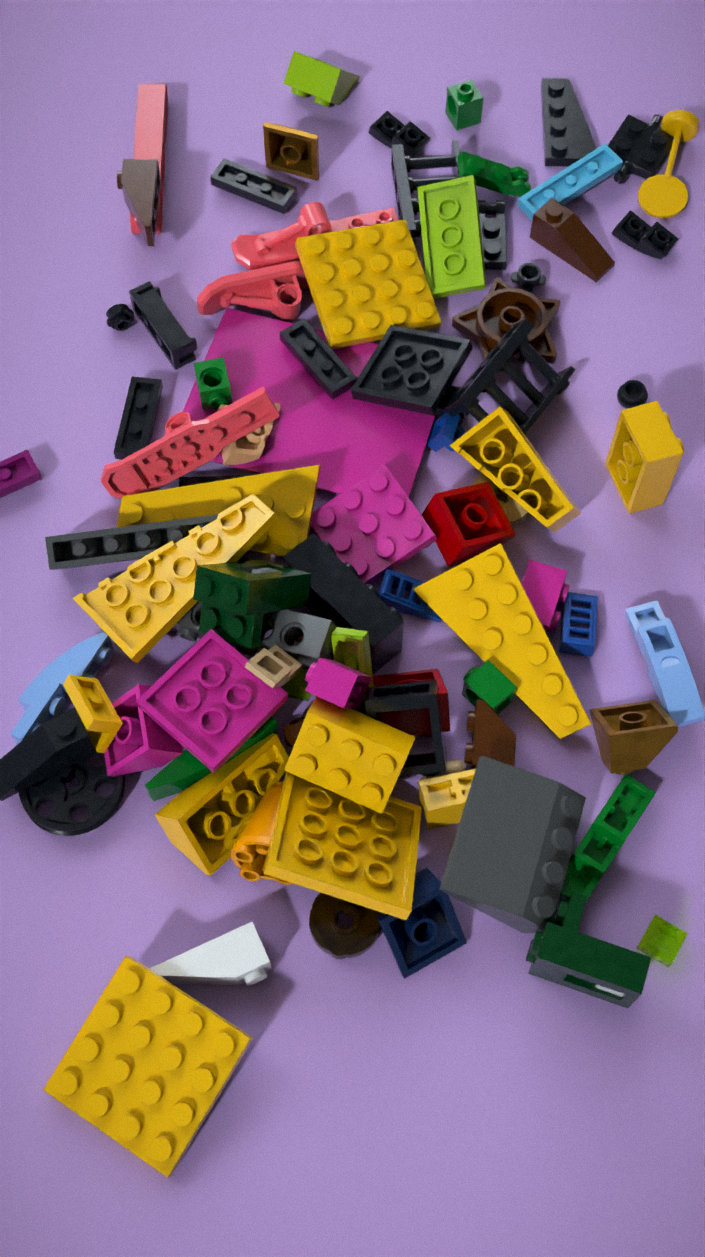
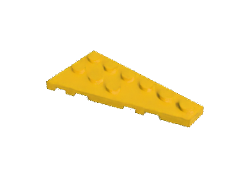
M307 466L122 496L116 527L216 515L254 494L279 519L248 551L283 557L309 536L321 466Z
M252 494L219 513L217 519L202 528L199 525L188 531L189 535L176 543L170 541L130 564L126 572L112 580L109 577L98 583V588L86 595L82 592L73 597V599L131 660L138 663L198 602L193 600L197 566L237 562L279 518Z
M501 543L413 588L485 663L489 660L517 687L516 695L559 739H563L592 725Z

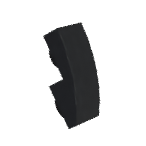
M388 111L370 126L368 132L391 149L392 145L403 144L404 155L414 157L431 139L411 121L404 125Z
M631 210L611 233L633 249L661 260L679 240L660 223L656 222L651 227Z

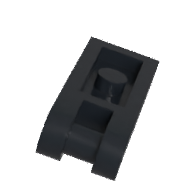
M478 200L485 270H506L505 200H496V203H485V200ZM485 215H495V218H485Z

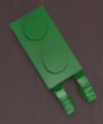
M461 151L457 157L459 178L474 175L476 186L504 195L518 196V198L531 191V185L527 183L529 172L522 169V167L510 168L502 163H497Z

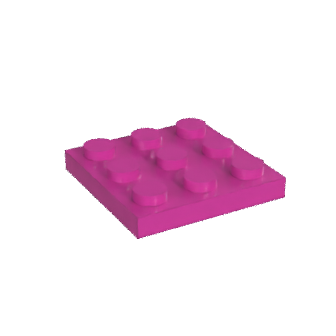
M385 464L314 511L311 519V526L321 541L326 540L334 548L336 556L343 563H350L357 571L358 578L365 585L373 584L384 576L386 569H395L437 540L431 528Z
M210 629L140 696L136 703L143 712L215 774L289 698L288 693L281 687L273 689L247 670L245 665L249 660Z

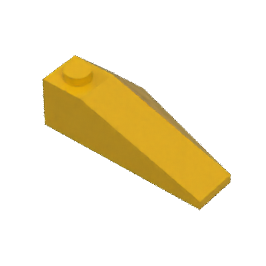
M270 734L225 763L215 774L211 772L186 788L155 814L170 842L208 876H211L231 858V848L267 790L271 788L273 783L279 782L285 773L284 769L289 756L277 734Z

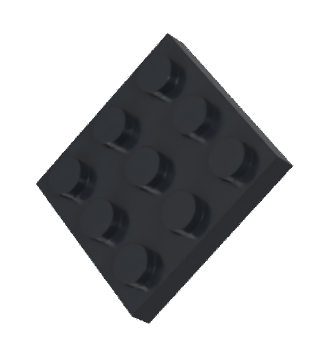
M390 325L351 388L352 397L357 400L434 416L473 349L471 340Z

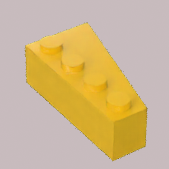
M501 406L449 445L548 529L557 532L581 514L512 416Z

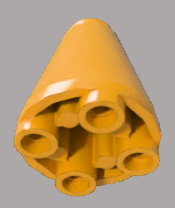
M284 782L273 783L271 788L267 790L232 845L231 859L241 869L240 876L248 881H258L262 878L276 880L286 885L293 884L263 874Z

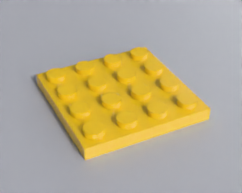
M406 220L298 237L296 239L295 246L328 345L331 349L382 340L390 325L421 331L438 329L442 322Z
M286 771L263 874L407 920L412 911L422 807L390 796L381 814Z
M125 956L43 1090L168 1178L173 1174L252 1042L253 1037L133 957Z

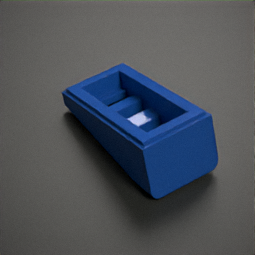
M386 569L379 590L381 601L385 605L394 607L401 613L441 622V618L434 610L427 608L428 604L423 599L421 605L415 603L418 594L413 588L425 582ZM392 587L397 588L396 595L390 593ZM405 591L411 592L408 600L403 598Z
M567 593L563 605L558 652L587 657L592 656L595 649L598 596ZM571 602L588 604L590 606L589 608L571 606ZM571 612L589 616L588 618L571 616ZM570 623H577L588 626L587 628L570 626ZM569 633L582 634L587 636L586 638L569 636Z

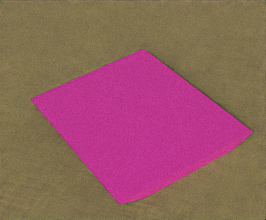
M226 308L204 361L224 357L231 388L232 403L264 386L273 403H280L281 406L279 411L280 417L276 418L273 422V428L265 441V447L260 458L244 464L227 466L264 474L320 465L317 489L341 494L385 464L409 497L436 415L432 416L353 399L351 389L332 400L280 340V332L292 326L293 323ZM314 329L328 345L324 331ZM367 342L332 350L358 379L379 344ZM195 381L183 411L188 412L193 421H198L214 414L218 409H202L198 386ZM222 450L211 462L223 464Z

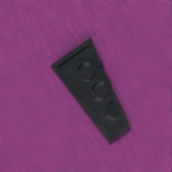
M542 78L541 102L545 166L569 167L597 148L569 79Z

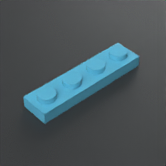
M603 144L518 198L517 206L533 221L534 213L548 200L553 198L562 205L569 203L622 168L623 160L611 148Z

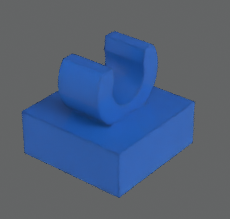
M446 412L433 422L426 446L435 452L444 446L450 451H455L449 445L456 441L454 437L460 438L466 433L465 429L458 425L460 416L452 417Z

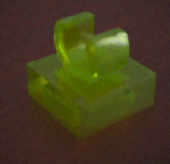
M655 914L636 948L669 968L688 933Z

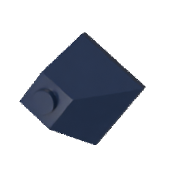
M427 867L415 873L412 911L407 920L382 912L377 917L404 979L467 943L448 894L439 890L441 882Z

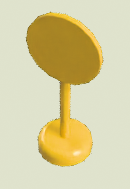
M685 110L669 111L662 118L661 131L674 137L665 175L658 174L649 177L641 184L638 190V202L641 209L653 217L670 218L677 216L684 210L688 202V190L685 184L678 178L673 177L672 172L679 143L692 140L699 132L700 121L691 112Z

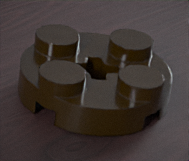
M320 892L315 898L310 911V932L317 946L336 959L357 957L368 951L376 942L381 931V926L377 919L380 912ZM343 912L346 916L354 915L355 919L352 920V927L350 929L345 927L339 928L336 925L339 921V913Z

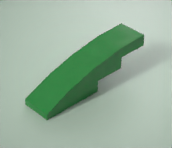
M271 716L228 761L270 734L278 735L277 721ZM185 749L183 754L176 757L147 782L145 788L149 797L156 801L182 792L210 774L211 771Z
M625 774L572 854L562 886L560 900L567 902L572 892L587 896L586 901L588 900L655 796V791Z

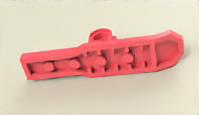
M317 201L310 202L302 207L300 216L297 219L298 221L282 230L264 234L239 235L231 243V248L236 262L249 270L300 261L295 246L298 237L399 221L394 207L332 221L328 219L322 203Z
M301 261L222 276L208 284L197 297V309L201 315H213L225 307L246 305L250 308L271 310L279 320L292 322L300 315L301 290L309 288Z
M264 386L203 420L193 421L188 412H179L167 420L164 437L122 460L105 465L100 477L101 483L111 496L120 499L126 495L156 491L213 460L230 443L280 417L279 412Z

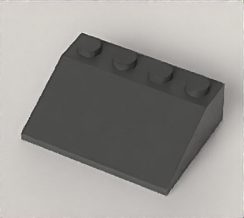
M485 756L479 757L439 890L522 933H535L536 930L543 932L547 922L553 923L586 797L552 779Z

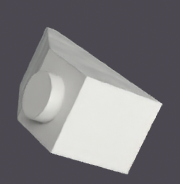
M252 921L149 969L172 984L240 985L246 982L247 986L265 979L267 977L266 972L272 970V967Z

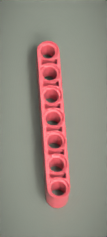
M139 84L134 159L158 160L161 187L156 234H161L168 91L166 84ZM130 212L132 234H142Z

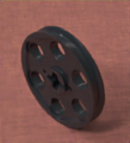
M88 757L48 777L42 785H33L19 792V798L27 815L41 829L61 836L81 835L100 827L116 812L125 791V775L107 776L106 763L104 762L99 767H91L88 765L90 758ZM76 776L79 786L73 785L68 792L65 783H71ZM112 783L115 786L113 794L106 798L96 795V790L101 784ZM52 801L56 804L55 811L51 815L46 817L38 815V807L43 802ZM79 807L89 809V816L85 821L76 823L71 820V814L75 809Z

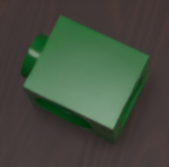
M473 80L447 87L445 113L456 131L481 123L483 96Z
M224 357L193 363L202 409H218L220 405L232 404L231 388Z
M489 660L480 668L477 665L472 667L463 678L462 695L474 707L476 706L477 699L484 700L498 715L514 701L517 687Z

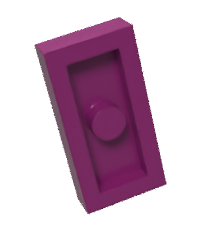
M28 449L0 461V498L42 480L41 474Z

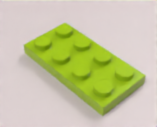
M474 175L417 187L425 275L433 299L487 289L477 187Z

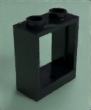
M437 680L368 687L365 697L367 716L380 721L379 713L429 708L435 753L408 755L398 779L405 775L421 774L423 776H434L440 772H445L447 752Z

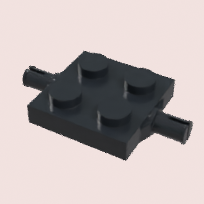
M629 114L607 145L623 160L622 168L614 175L615 182L619 180V184L624 183L628 174L638 175L646 180L656 174L671 151L674 138L659 130L662 116L658 119L659 114H655L650 123L647 124Z

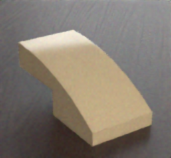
M274 644L268 650L263 648L246 663L245 668L271 688L277 689L297 675L303 664Z

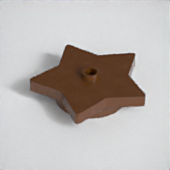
M496 278L488 295L478 306L453 316L452 327L479 344L482 359L484 360L510 327L527 318L535 326L527 335L529 338L528 343L547 363L554 364L557 352L548 329L559 311L561 301L558 299L537 298L528 291L512 288L500 278ZM514 351L510 356L513 359L512 362L518 359L527 360L520 351Z

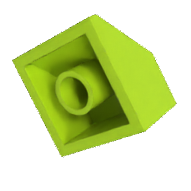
M294 51L283 84L292 87L291 93L306 98L308 93L315 96V103L329 108L330 103L337 105L342 103L358 82L359 76Z

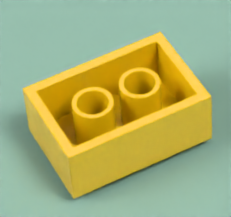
M658 401L621 410L605 461V465L629 514L664 504L684 455L683 443L679 437L675 436L671 428L669 415L662 411Z
M316 696L305 716L284 771L382 814L406 762L415 737L353 709L341 708Z

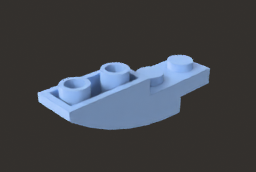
M658 601L626 609V619L647 663L648 676L663 709L678 727L705 720L702 702L684 650L670 618H665Z
M101 632L67 650L49 664L27 687L18 699L25 713L11 732V736L17 745L41 724L60 714L66 702L65 698H70L63 686L69 674L95 678L100 668L105 667L110 662L113 655V646L106 633Z

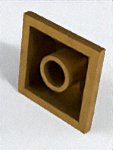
M265 122L263 134L266 168L318 181V135L292 127Z
M656 700L590 709L601 760L611 774L625 775L631 774L634 770L645 769L678 733V725Z

